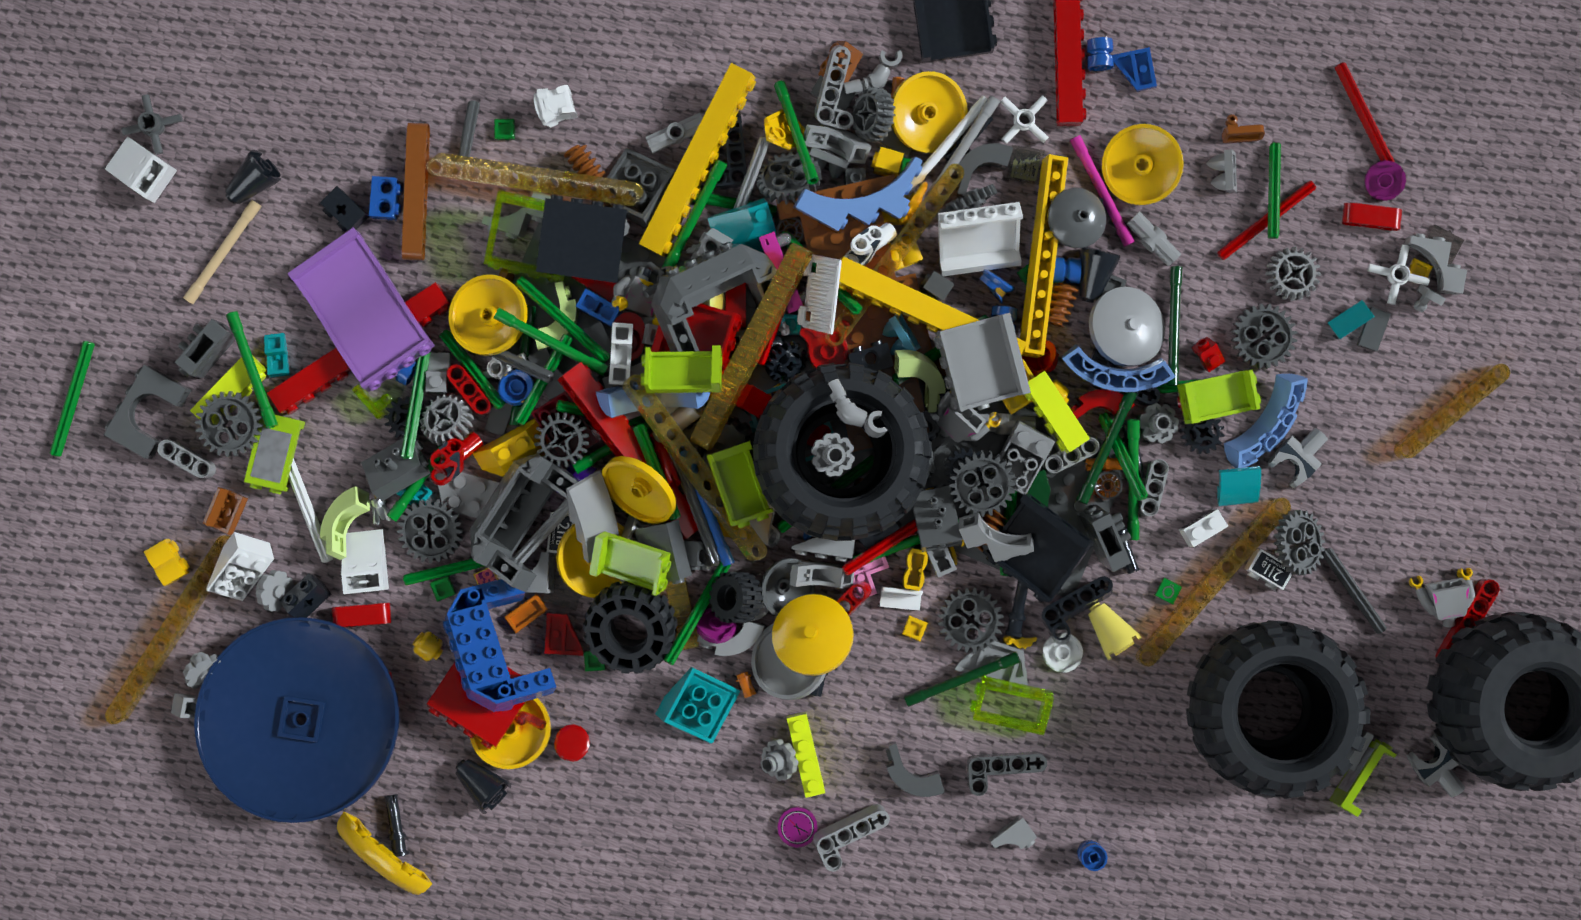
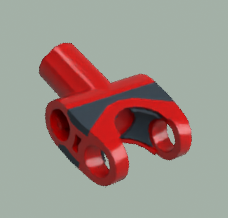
M475 432L467 434L463 438L464 440L457 438L448 440L431 455L430 463L434 468L431 472V481L434 484L441 486L453 480L463 471L464 460L483 446L481 438ZM441 457L440 462L436 464L434 462L435 458ZM441 473L446 477L443 480H437L434 476Z

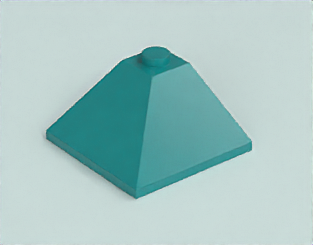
M764 198L707 218L710 228H714L733 239L732 244H743L764 253L759 237L774 232L778 240L770 209Z
M690 667L664 696L655 715L663 722L712 744L741 690Z

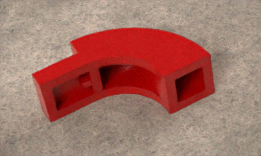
M1105 389L1090 391L1076 398L1080 406L1075 404L1070 409L1077 419L1088 410L1097 407L1110 411L1115 417L1123 394Z

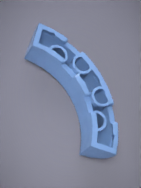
M1076 344L1062 356L1064 362L1084 380L1112 391L1137 392L1158 387L1176 377L1162 358L1139 368L1116 369L1093 361Z
M1296 374L1276 375L1271 398L1259 419L1242 435L1224 443L1226 457L1234 468H1245L1256 463L1258 457L1266 451L1271 452L1286 436L1297 418L1295 413L1299 403L1304 400L1308 378Z
M640 381L634 382L633 387L626 386L620 388L615 386L597 391L596 396L602 411L607 416L613 418L631 412L656 408L686 407L698 409L707 402L711 392L646 393L645 387L641 386Z

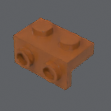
M836 41L830 47L829 52H831L834 46L842 45L848 48L851 54L844 80L845 83L851 78L863 53L846 41ZM841 50L840 53H836V56L840 60L841 57L844 58L845 54ZM829 55L820 66L819 76L824 77ZM839 60L838 64L833 62V65H837L842 68V65L839 64ZM838 69L830 73L832 80H837L840 76Z
M218 487L203 524L225 534L232 535L248 498L234 491Z

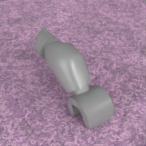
M899 49L895 53V61H888L885 58L886 52L882 50L879 55L880 64L875 67L872 73L862 78L861 81L856 79L843 83L846 94L854 92L857 95L869 87L883 88L891 73L890 70L896 68L901 62L902 51Z
M839 379L828 383L833 392L830 394L833 402L837 403L835 405L838 410L836 413L845 424L858 427L864 425L865 432L874 438L881 437L887 432L885 427L877 428L873 424V420H878L882 411H874L867 415L866 411L858 408L855 403H851L849 398L846 399L845 396L847 394Z

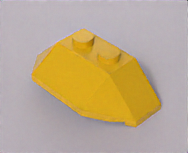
M534 418L480 447L473 453V456L482 470L504 477L513 461L536 454L539 449H542L541 445H534V443L540 442V439L534 438V435H541L542 432L536 429L539 425ZM545 437L546 444L550 443L547 437Z

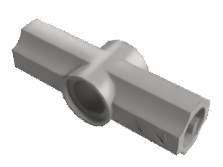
M695 114L678 123H671L668 127L646 136L645 138L652 154L673 144H680L685 139L693 136L703 119L701 114ZM674 129L681 130V135L679 137H672L671 132Z
M1140 211L1126 224L1141 239L1142 245L1150 252H1154L1168 267L1181 255L1167 240L1166 234L1159 227L1153 226Z
M996 413L992 420L997 421L1001 418L1000 425L998 427H990L989 432L1009 435L1017 420L1036 429L1035 417ZM980 414L986 420V424L990 414Z

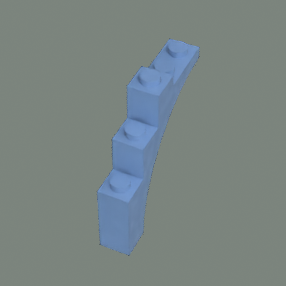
M917 157L911 158L905 169L890 184L865 197L834 199L804 189L793 208L834 231L844 229L848 222L847 215L865 225H870L871 222L874 223L878 218V209L896 219H901V217L907 215L910 206H908L910 200L903 196L908 195L913 187L911 182L914 176L917 178L923 168L920 165L923 160Z

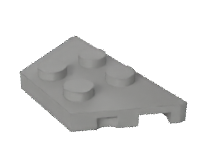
M461 472L447 484L438 485L441 503L443 505L447 502V509L454 507L453 512L477 518L499 485V482ZM441 473L436 474L437 480H443L446 477Z
M991 640V648L985 644V651L978 647L977 652L974 653L972 649L954 668V670L965 673L1016 651L1021 663L1006 669H1000L980 677V679L1029 695L1024 651Z

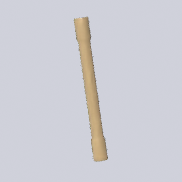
M251 199L214 256L183 298L191 304L195 303L205 285L239 236L262 207Z

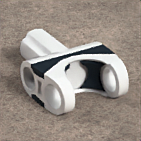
M884 223L880 227H868L854 237L850 244L851 250L844 257L865 266L872 260L877 250L896 238L897 233L894 226L890 223Z

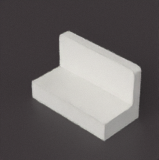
M881 586L880 607L920 611L923 591Z

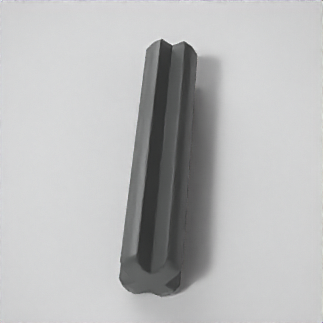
M473 100L468 102L458 157L465 160L470 158L480 103Z

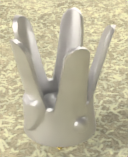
M374 495L375 499L370 501L373 524L376 522V525H379L380 518L382 520L386 518V520L391 521V518L387 516L389 509L385 504L386 501H381Z

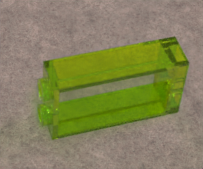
M987 676L981 677L980 682H976L974 694H977L976 699L972 700L970 705L973 720L1039 735L1045 734L1054 701L1053 691ZM986 689L1041 701L1036 722L982 711L981 707Z

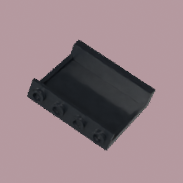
M913 0L922 63L993 53L995 46H997L996 34H992L994 18L993 15L989 14L991 0Z
M557 195L545 198L536 271L618 283L628 210L624 209V205L619 204L605 207L603 206L604 202L598 201L584 204L583 199L571 198V202L563 201V196Z
M1024 494L1020 499L1021 504L1001 532L1010 535L1031 533L1034 540V552L994 562L989 548L982 553L987 556L986 559L993 565L998 564L1002 567L1001 571L1005 575L1016 578L1018 580L1017 583L1026 590L1029 588L1034 592L1033 596L1041 602H1050L1094 542L1034 496Z

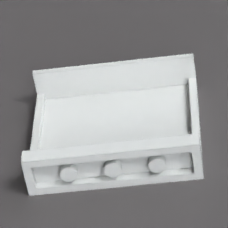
M1020 202L938 213L939 264L942 276L979 272L984 269L993 270L1021 266L1022 260L1019 252L1020 219H1023Z

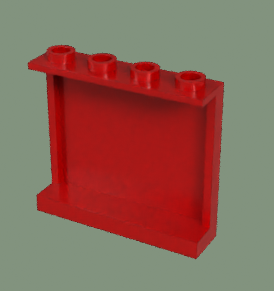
M699 304L692 307L694 315L686 318L699 351H712V346L721 345L723 377L724 371L729 367L730 351L734 349L736 339H734L736 331H739L742 324L741 315ZM658 325L651 352H671L661 327Z
M454 662L427 702V707L430 708L428 711L436 717L440 715L447 719L445 722L454 728L457 726L464 729L463 733L473 739L475 736L482 740L480 744L484 747L497 749L499 742L525 702L515 704L508 711L493 712L468 699L466 691L462 688L460 672L457 671ZM507 667L511 679L521 676Z

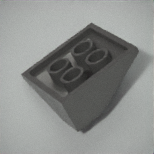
M626 148L597 191L595 197L609 207L612 204L624 205V209L628 210L626 218L647 228L676 171Z

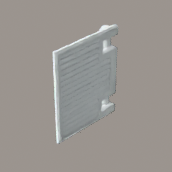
M812 254L804 259L803 276H808L805 306H800L797 318L798 324L802 325L803 328L833 334L842 263L840 259ZM812 262L817 263L816 273L811 272ZM806 311L811 312L810 321H805Z

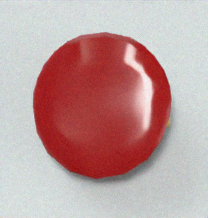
M575 724L566 725L561 728L556 734L554 741L555 751L558 756L571 762L582 759L590 746L589 735L586 730Z

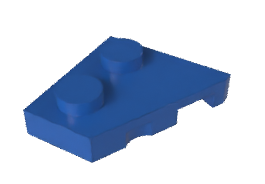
M1150 47L1112 55L1115 65L1136 92L1157 88Z

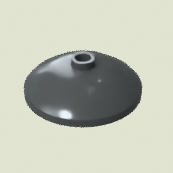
M1070 188L1059 193L1051 202L1048 211V223L1051 232L1059 242L1071 248H1084L1094 244L1102 236L1106 226V213L1103 204L1095 194L1083 188ZM1081 212L1085 215L1084 219L1080 216Z
M795 558L781 559L771 565L764 574L760 586L763 590L761 592L763 596L762 603L771 614L777 616L781 609L793 599L815 593V585L798 587L790 585L792 565L803 562Z

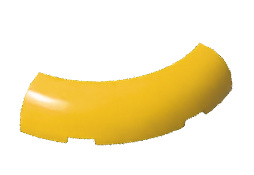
M346 812L342 813L337 822L339 835L371 868L411 894L419 895L424 893L432 885V882L423 871L407 862L402 863L398 857L393 855L392 851L371 837L369 830L357 817Z

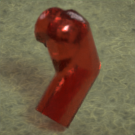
M525 711L519 712L518 716L515 717V722L521 726L527 722L539 730H543L546 727V721Z

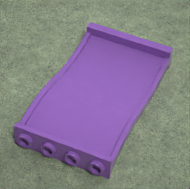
M354 227L287 273L316 313L339 353L360 382L361 387L368 392L378 389L381 383L387 379L394 378L398 371L411 366L415 362L414 360L420 356L427 355L431 348L435 346L404 302L362 235Z

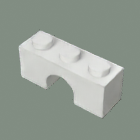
M612 323L609 385L629 386L633 324Z

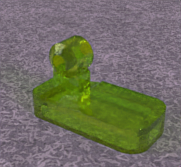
M357 384L352 389L377 419L381 420L384 415H387L383 410L387 405H391V401H393L391 395L383 394L381 399L375 401L360 384Z

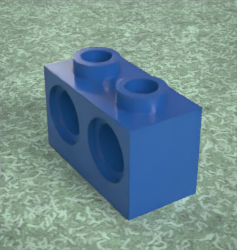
M372 176L369 216L371 218L397 221V215L400 216L401 204L398 201L403 191V186L397 178ZM387 184H391V191L389 193H384V186ZM385 204H389L390 210L387 213H382V207Z
M587 289L584 290L576 304L579 310L611 328L612 323L623 312L619 311V307H613L612 303Z

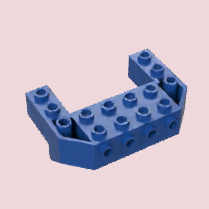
M503 579L461 589L448 610L445 621H443L444 631L449 637L450 650L455 656L456 669L460 672L463 690L466 691L468 699L493 712L511 710L515 704L553 694L556 689L550 668L510 678L488 609L522 601L525 592L511 587Z

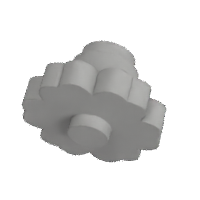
M1158 403L1144 407V414L1138 416L1140 429H1142L1141 436L1148 442L1165 443L1171 440L1172 433L1178 431L1179 424L1178 418L1174 417L1175 410L1167 404L1160 406Z
M838 433L824 434L823 440H816L811 448V453L814 455L812 464L817 471H825L827 476H840L843 469L849 470L855 458L850 454L854 447L848 438H840Z
M271 570L269 575L264 574L256 585L258 604L263 605L265 610L278 612L283 607L279 600L294 587L292 578L287 577L286 572Z
M198 652L190 658V663L186 665L183 671L187 686L192 689L201 688L210 667L218 660L217 654L209 657L208 654Z
M774 739L768 742V746L763 748L762 770L771 777L776 776L778 781L791 778L792 773L797 772L798 760L795 758L796 751L790 743H784L782 739Z

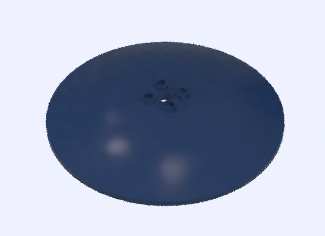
M303 617L285 618L271 621L249 630L233 641L218 656V660L210 667L199 691L195 709L194 731L199 756L206 772L217 788L230 801L243 810L264 819L287 823L309 822L332 816L348 808L376 784L386 769L396 745L399 729V704L394 682L387 667L374 649L352 631L329 621ZM300 713L305 714L307 718L303 725L297 723V716Z

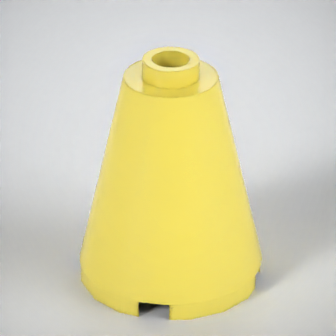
M1098 602L1089 608L1091 612L1088 616L1108 660L1112 659L1110 657L1111 654L1114 653L1117 656L1135 644L1134 638L1141 639L1140 634L1105 603L1101 605Z

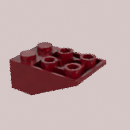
M566 391L531 412L540 427H545L541 423L542 420L549 423L547 417L549 415L555 420V413H559L560 418H563L564 412L557 411L556 405L558 400L573 403ZM567 413V419H570V417L575 414ZM575 415L573 422L576 423L581 419L582 422L578 426L580 428L583 426L587 427L582 433H589V437L583 438V441L590 443L582 447L588 449L599 442L584 417ZM557 423L564 433L575 430L569 424ZM550 427L546 437L552 442L555 435L552 427ZM559 434V439L557 440V442L553 443V445L557 443H562V445H565V440H567V438L570 437L571 434L568 436L564 435L563 437L562 434ZM578 435L569 441L572 453L578 446ZM554 447L559 456H567L562 448Z

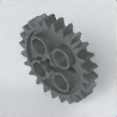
M792 151L789 152V155H785L783 152L781 157L774 155V160L767 159L768 164H762V169H760L756 181L760 194H763L765 199L770 198V202L777 199L778 204L782 200H785L786 204L789 203V200L796 203V199L799 198L802 190L807 189L816 192V186H820L819 181L812 185L807 183L799 154L797 152L796 155H793ZM810 157L820 181L822 180L820 166H818L817 161H814L813 157Z
M993 184L981 189L970 190L963 194L964 198H961V196L955 198L945 205V209L938 213L979 208L987 203V199L997 194V190Z
M1259 304L1258 310L1255 306H1251L1250 311L1247 309L1243 311L1244 316L1239 315L1237 317L1240 323H1233L1237 330L1231 331L1232 334L1236 335L1231 341L1237 342V345L1233 347V349L1240 350L1237 356H1245L1242 362L1250 360L1251 367L1257 363L1258 369L1262 368L1263 364L1268 369L1271 364L1274 367L1278 366V361L1284 363V356L1291 357L1288 350H1295L1291 343L1298 341L1292 338V335L1297 334L1298 331H1292L1291 328L1296 324H1289L1288 321L1292 317L1285 318V310L1279 313V306L1271 310V304H1267L1265 309L1263 304ZM1264 317L1269 319V327L1263 325L1262 320ZM1278 325V329L1266 336V339L1259 341L1254 347H1250V344L1262 337L1263 333L1270 331L1274 326ZM1248 329L1254 332L1253 339L1247 337L1246 331ZM1276 333L1282 337L1280 344L1274 339ZM1260 345L1266 349L1264 356L1258 351Z
M229 391L227 396L225 392H220V398L213 394V401L210 399L205 400L208 406L200 405L203 413H196L197 416L201 417V420L195 421V423L199 424L201 428L196 429V432H202L198 439L206 440L203 445L204 447L211 445L210 452L218 449L217 455H222L225 451L226 457H230L231 452H233L234 456H239V450L243 454L247 453L246 447L249 449L254 448L251 442H259L255 436L262 435V432L258 431V427H263L264 425L258 423V420L262 419V416L256 415L260 408L253 409L256 402L248 403L249 396L241 399L240 392H237L235 397L233 391ZM232 405L238 408V413L235 416L230 413ZM220 408L224 409V414L220 411ZM214 414H217L220 419L217 425L212 423V416ZM232 420L233 424L230 425L231 427H226L228 421ZM241 423L247 425V432L245 434L239 430ZM224 432L229 435L227 443L221 440V435Z
M981 450L980 456H977L973 451L972 458L965 455V462L958 460L960 467L953 466V471L956 474H950V478L954 481L949 482V487H953L950 490V494L955 495L953 501H960L958 504L959 508L966 506V513L971 509L973 514L980 511L982 517H984L985 511L992 515L993 509L1000 512V505L1007 507L1005 500L1012 501L1009 493H1015V489L1010 486H1015L1016 481L1011 480L1015 477V474L1010 472L1012 470L1011 465L1005 466L1007 463L1006 459L999 461V454L993 458L991 451H989L987 456H984V452ZM977 467H980L989 498L988 500H985L979 477L976 471ZM987 468L995 469L991 475H986L984 472ZM968 473L975 475L973 480L968 481L964 479ZM991 488H1000V491L998 493H990ZM974 492L981 494L978 499H971L970 495Z
M431 498L428 499L427 503L421 499L419 505L413 502L412 508L407 507L405 509L407 514L403 513L400 516L403 520L398 522V525L403 528L397 530V533L403 534L398 540L405 541L402 548H409L407 554L414 552V559L421 556V562L428 558L430 563L433 562L434 558L440 562L442 556L448 559L449 553L454 554L455 549L453 547L459 548L460 544L457 541L463 539V536L459 535V533L464 531L463 528L458 527L463 521L456 520L459 513L452 514L454 507L447 509V502L440 505V499L433 503ZM429 513L432 515L431 530L434 531V533L431 535V542L433 546L432 548H430L429 546L430 531L427 530L430 526V519L428 516ZM416 517L423 518L425 524H418L416 522ZM436 517H442L445 520V524H438ZM416 537H423L425 544H419ZM436 537H443L446 543L439 544Z
M1307 510L1288 511V514H1283V519L1278 520L1280 526L1275 527L1278 534H1274L1277 541L1273 544L1278 547L1275 550V553H1279L1277 560L1283 561L1281 567H1286V572H1291L1292 575L1312 574V571L1317 570L1316 566L1321 565L1319 559L1324 558L1321 554V551H1325L1322 547L1325 540L1321 539L1324 532L1319 531L1322 526L1316 525L1318 519H1313V514H1308Z
M966 588L965 594L958 590V596L955 597L951 594L952 601L950 602L945 599L948 606L941 607V610L945 613L938 615L939 618L943 619L938 625L945 628L940 632L941 634H948L944 640H952L951 647L958 644V651L965 647L966 653L969 652L970 648L976 653L978 647L985 651L984 645L987 644L991 648V639L997 642L995 634H1002L998 630V627L1004 626L1003 623L999 622L1004 616L998 614L1002 609L1001 607H994L998 601L994 600L991 602V594L984 597V590L980 594H977L976 588L973 589L972 593ZM969 601L975 604L974 609L970 612L964 610L965 603ZM960 609L970 618L975 616V622L985 628L986 631L982 632L972 623L967 625V619L957 613L956 610ZM989 614L991 616L990 622L987 624L981 623V615ZM959 617L962 619L960 627L952 626L954 618ZM970 630L978 631L976 639H968L967 634Z

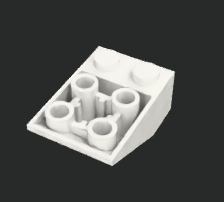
M128 136L105 168V170L128 187L154 203L177 172L175 168Z
M383 529L346 534V558L342 559L341 570L343 594L389 589Z
M234 532L223 546L206 591L243 601L274 560L270 543Z

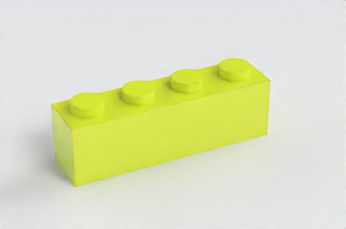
M253 356L261 381H264L267 368ZM242 357L190 410L199 420H201V417L197 416L196 413H203L200 405L208 406L205 400L210 399L213 401V394L220 398V392H225L227 396L229 391H233L235 397L237 392H240L242 399L252 393V384ZM235 405L230 407V413L237 408ZM220 408V411L224 414V409ZM214 414L212 416V423L217 425L220 419L217 414Z
M1045 371L1028 381L1031 393L1024 394L1028 401L1032 400L1035 405L1033 407L1035 413L1039 418H1044L1047 431L1051 435H1055L1057 438L1056 444L1062 452L1065 450L1066 453H1069L1090 439Z
M801 712L787 716V722L793 747L796 751L795 756L798 760L805 797L824 794L825 788L807 713Z

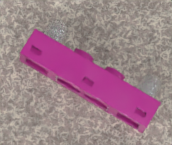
M772 232L759 237V241L764 253L770 258L779 272L774 278L781 292L789 271L788 266L791 263L788 255H783L780 247L788 245L791 242V236L788 233L776 236ZM796 286L794 287L787 305L788 314L798 311L800 306H803L806 290L798 293Z

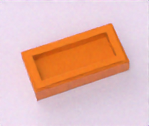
M536 593L504 618L513 631L518 633L549 609Z

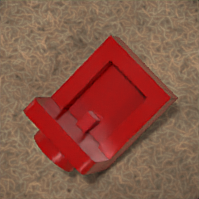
M1209 337L1199 340L1197 344L1191 347L1193 352L1199 356L1207 372H1211L1226 362L1217 343Z

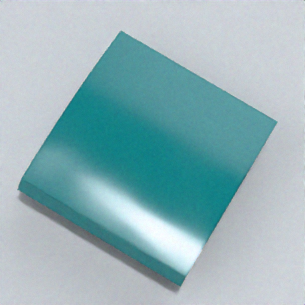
M1256 466L1219 470V486H1217L1218 506L1258 502L1261 489V468Z

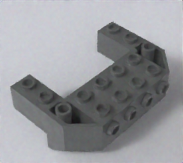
M726 242L720 245V249L715 252L709 250L704 252L700 259L692 258L685 261V266L680 268L676 266L666 270L667 274L661 276L651 306L670 351H699L686 318L694 315L692 307L743 283L748 284L760 317L770 319L780 294L774 278L779 272L766 254L743 244Z
M538 453L513 461L470 528L471 556L473 560L489 568L511 587L523 592H527L537 575L512 556L552 492L555 490L567 499L566 489L580 481L564 468L556 466L555 462L551 463L550 459H545Z

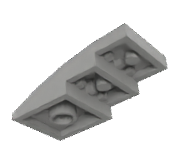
M600 471L594 472L566 489L570 521L575 524L576 537L582 543L584 560L588 563L592 560L596 536L604 531L619 536L612 502Z

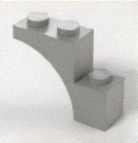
M534 190L529 201L519 211L499 218L484 216L482 224L488 226V231L498 234L500 230L505 232V236L516 240L517 237L524 239L530 219L542 223L545 198H551V196Z
M1413 233V236L1405 238L1404 245L1419 251L1433 266L1437 278V292L1451 295L1463 294L1467 270L1461 269L1460 265L1448 264L1452 242H1446L1445 238L1442 237L1425 238L1424 234Z
M979 513L959 518V531L967 549L979 547L987 543L994 562L1005 561L1012 557L1034 552V540L1031 533L1010 535L999 532L987 525Z

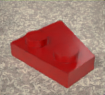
M547 613L544 654L584 656L583 648L568 614Z

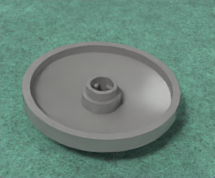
M1118 287L1104 293L1092 307L1089 318L1090 335L1096 349L1105 359L1118 366L1134 367L1150 361L1159 352L1165 335L1164 319L1159 307L1149 295L1136 288Z
M771 624L761 633L754 645L751 658L753 675L759 686L776 698L783 700L803 698L818 688L826 674L806 676L786 667L774 650L772 643L773 624Z

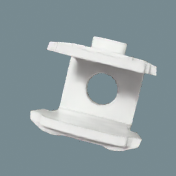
M568 85L557 87L556 90H548V88L537 89V92L534 94L535 109L544 126L551 128L558 125L560 121L578 117Z

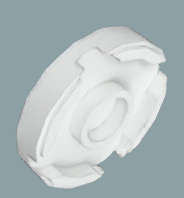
M1056 633V636L1059 638L1067 635V633ZM1071 635L1069 642L1064 645L1055 643L1051 636L1046 640L1043 646V658L1052 670L1067 673L1074 670L1081 663L1083 648L1075 636Z

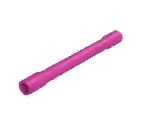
M1081 135L1071 139L1070 143L1087 171L1099 197L1103 198V205L1116 228L1123 246L1126 247L1132 244L1135 240L1117 210Z

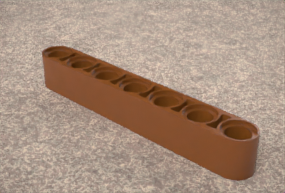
M426 123L407 124L402 231L403 260L423 261L425 259L430 125Z

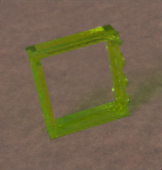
M499 190L497 192L483 264H487L488 267L495 270L500 268L508 269V272L512 274L527 273L528 277L535 279L545 277L548 278L547 281L549 282L564 281V275L537 272L536 265L493 256L503 202L539 211H544L545 200Z

